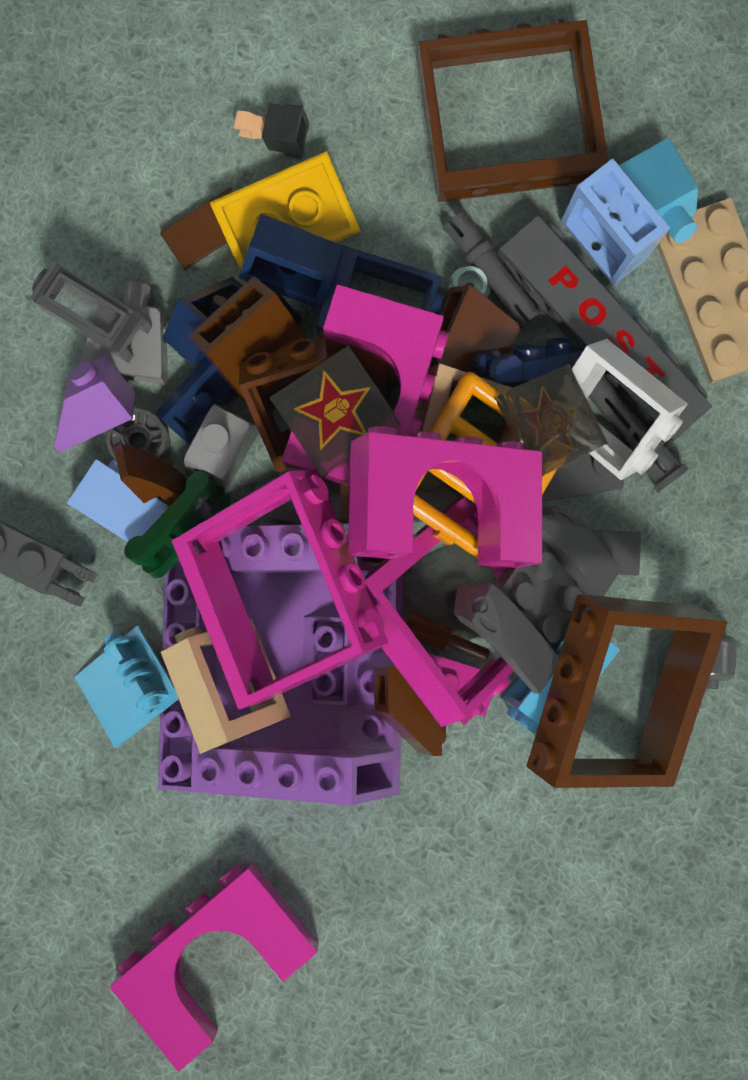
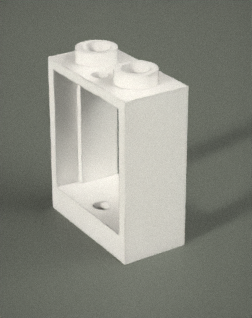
M608 339L586 346L550 402L553 408L577 409L565 425V433L620 480L635 472L642 475L651 467L658 457V454L654 452L655 448L661 440L666 442L676 433L683 422L679 416L688 405V403ZM606 370L660 413L634 451L629 449L581 409Z

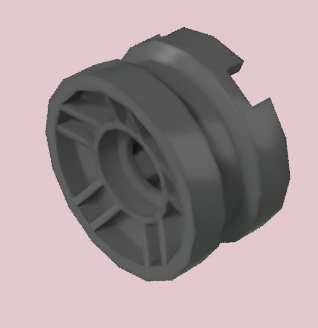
M134 408L133 419L107 430V448L115 461L114 447L120 444L132 446L131 444L135 438L133 433L135 432L146 436L145 445L139 449L147 451L165 460L170 451L171 439L168 429L156 415L147 410Z

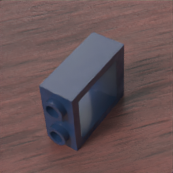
M343 245L333 280L316 324L317 335L319 336L325 324L336 285L351 288L356 272L424 293L425 296L420 309L439 314L446 292L439 291L442 276Z

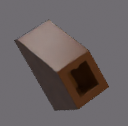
M395 665L373 666L375 711L417 752L431 756H442V744L446 741V726H440Z

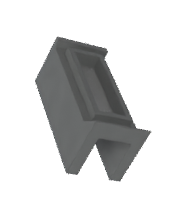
M55 261L52 262L48 270H42L34 280L32 286L33 293L30 299L40 309L127 363L133 358L127 347L137 331L140 329L148 334L152 328L143 314L125 306L60 266Z

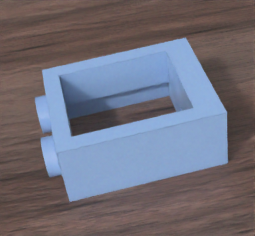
M613 158L577 186L561 220L562 224L613 286L644 263L670 229ZM594 242L599 243L600 250H593L591 244Z

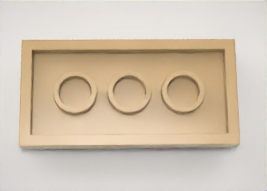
M731 197L697 209L694 216L691 217L697 224V229L688 240L676 243L667 232L657 245L710 384L748 371V239Z

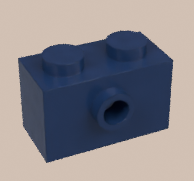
M261 214L239 278L249 281L251 278L256 277L274 292L321 309L333 280L343 245Z

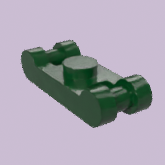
M205 471L194 472L186 481V490L142 536H135L127 542L124 549L126 558L136 565H142L143 571L151 577H163L179 561L172 540L228 508L231 502L230 495L222 487L215 486V481Z

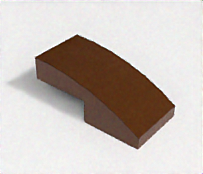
M124 444L114 447L120 480L143 503L160 496L171 506L186 490L187 478L160 457Z

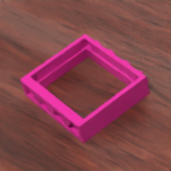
M317 469L288 471L172 540L238 710L267 701L389 644L384 632L383 620L375 610L365 587L364 574L356 565L354 557L348 556L346 531L336 517L328 497V488L320 478ZM292 499L351 644L273 680L218 541ZM194 546L198 547L200 553H196ZM249 681H251L253 685V688L255 690L254 693L251 692V689L248 684Z
M461 496L441 511L478 537L477 506L471 500ZM426 524L413 535V553L394 559L385 558L364 576L365 587L375 610L383 620L384 632L389 644L381 648L441 727L458 721L465 725L473 716L484 711L485 708L482 703L488 697L496 696L510 685L511 680L508 676L514 670L497 653L457 692L382 593L385 588L440 542L439 539L433 536L435 530ZM506 567L490 569L499 578Z

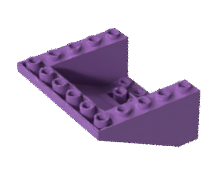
M344 523L342 526L346 531L347 543L349 545V523ZM302 525L244 526L218 541L247 615L254 622L276 679L351 644ZM194 546L196 553H200L198 547ZM353 556L356 565L361 569L364 576L385 559ZM180 561L165 575L163 650L176 644L174 636L183 631L200 626L202 633L207 632ZM404 573L382 591L402 619ZM213 645L202 648L203 656L229 721L252 713L250 706L238 710ZM378 648L282 693L291 717L201 754L178 699L160 714L158 789L351 806L400 794L401 735L375 711L373 666L394 665V663L382 648ZM162 657V665L168 673V670Z

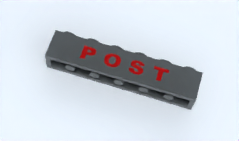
M536 216L499 249L498 258L532 301L567 339L572 340L573 346L586 348L587 345L608 339L688 403L679 416L683 421L681 426L664 443V446H667L713 407L707 401V392L697 381L686 378L678 369L679 363L676 357L669 350L663 347L660 349L649 337L650 331L641 319L636 316L631 317L620 305L621 299L615 290L608 285H601L592 275L593 269L589 262L578 253L574 255L563 243L564 237L560 230L550 222L545 223L539 216ZM606 370L604 373L605 378L625 402L629 404L642 422L650 428L660 413Z

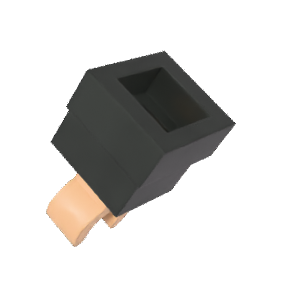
M269 103L266 119L250 112L237 111L233 128L240 130L239 136L263 139L269 151L282 152L285 156L302 159L309 121L302 106Z

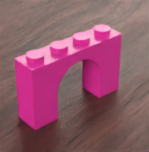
M336 285L323 327L325 338L374 353L392 367L399 381L400 397L392 414L378 426L393 427L397 429V435L412 437L413 433L420 431L422 424L421 419L415 418L419 401L428 403L436 376L428 374L432 358H442L449 332L441 330L444 316ZM295 417L282 463L285 467L297 471L317 469L320 478L350 486L351 441L362 435L340 430L320 450L319 424Z
M386 426L368 428V433L351 441L348 556L394 559L412 554L415 491L423 475L430 469H437L459 478L470 490L475 500L478 512V565L522 568L542 563L541 451L524 450V444L520 442H500L496 446L483 445V439L478 437H459L454 441L440 440V434L436 432H416L412 434V437L397 435V429Z
M253 862L249 863L244 869L238 863L234 865L218 880L222 887L210 898L205 892L201 893L184 909L188 916L176 927L171 921L167 922L149 939L153 944L149 950L142 956L136 950L133 951L115 968L119 975L110 985V989L178 1072L213 1043L218 1031L216 1026L187 992L183 984L180 961L182 952L188 943L196 937L211 931H228L240 935L254 946L282 982L318 952L319 942Z

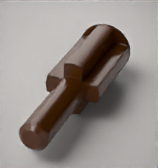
M412 610L404 621L418 640L444 650L445 646H449L482 661L488 659L490 654L488 648L452 634L453 628L415 613Z

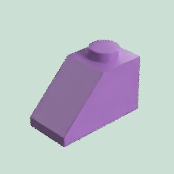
M106 355L93 362H82L68 374L54 444L58 452H62L133 419L135 392Z

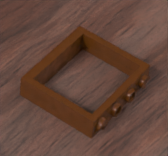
M559 19L550 25L534 27L530 24H518L509 30L495 32L487 29H478L470 32L468 35L456 37L439 34L438 39L418 42L417 61L438 203L577 185L608 162L587 20L564 23V19ZM570 51L586 154L447 171L433 69Z
M578 594L526 767L554 788L674 787L728 621L694 605ZM586 607L591 608V611H585ZM615 625L675 630L635 758L574 759Z

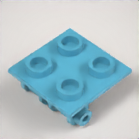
M138 625L125 636H121L120 632L109 634L104 639L106 644L105 652L74 676L114 748L122 745L179 699L170 676Z

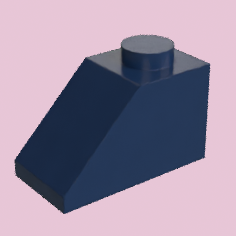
M230 277L178 299L163 340L192 365L203 361L206 358L205 355L188 335L243 285L234 277Z

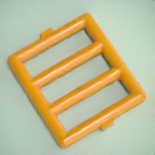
M467 372L461 377L429 431L439 433L440 440H446L451 432L458 438L478 437L483 439V445L496 446L497 443L460 417L471 396L474 395L534 439V430L513 414L531 410V407L519 398L510 400L473 372ZM553 442L545 446L548 450L542 459V495L568 451ZM428 470L475 503L470 490L459 478L442 470ZM426 473L423 475V477H422L421 480L419 481V483H418V485H417V488H418V486L420 485V483H421V481L423 480V478H424V476L426 475ZM415 494L413 515L435 530L433 536L446 545H453L455 543L478 559V537ZM489 566V567L492 568V569H498V568H500V567H495V566Z

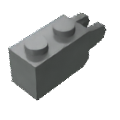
M0 521V573L41 594L55 595L73 605L81 607L85 598L79 592L71 588H65L59 585L66 570L73 573L75 577L92 583L97 573L72 561V556Z

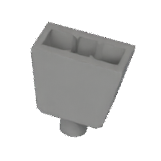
M134 281L125 282L122 304L143 314L152 326L148 334L139 329L128 345L127 349L133 355L131 361L127 363L87 338L80 363L85 361L93 362L106 355L125 380L167 385V342L163 340L167 328V318L160 309L148 307L151 290L149 285ZM99 305L92 324L109 334L118 321L119 316Z
M213 404L184 457L187 477L196 471H205L213 478L215 486H220L228 492L259 434L255 422L226 406Z

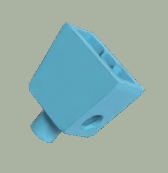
M669 138L619 165L670 227L668 234L676 243L688 240L695 233L697 224L691 217L694 216L697 210V185Z

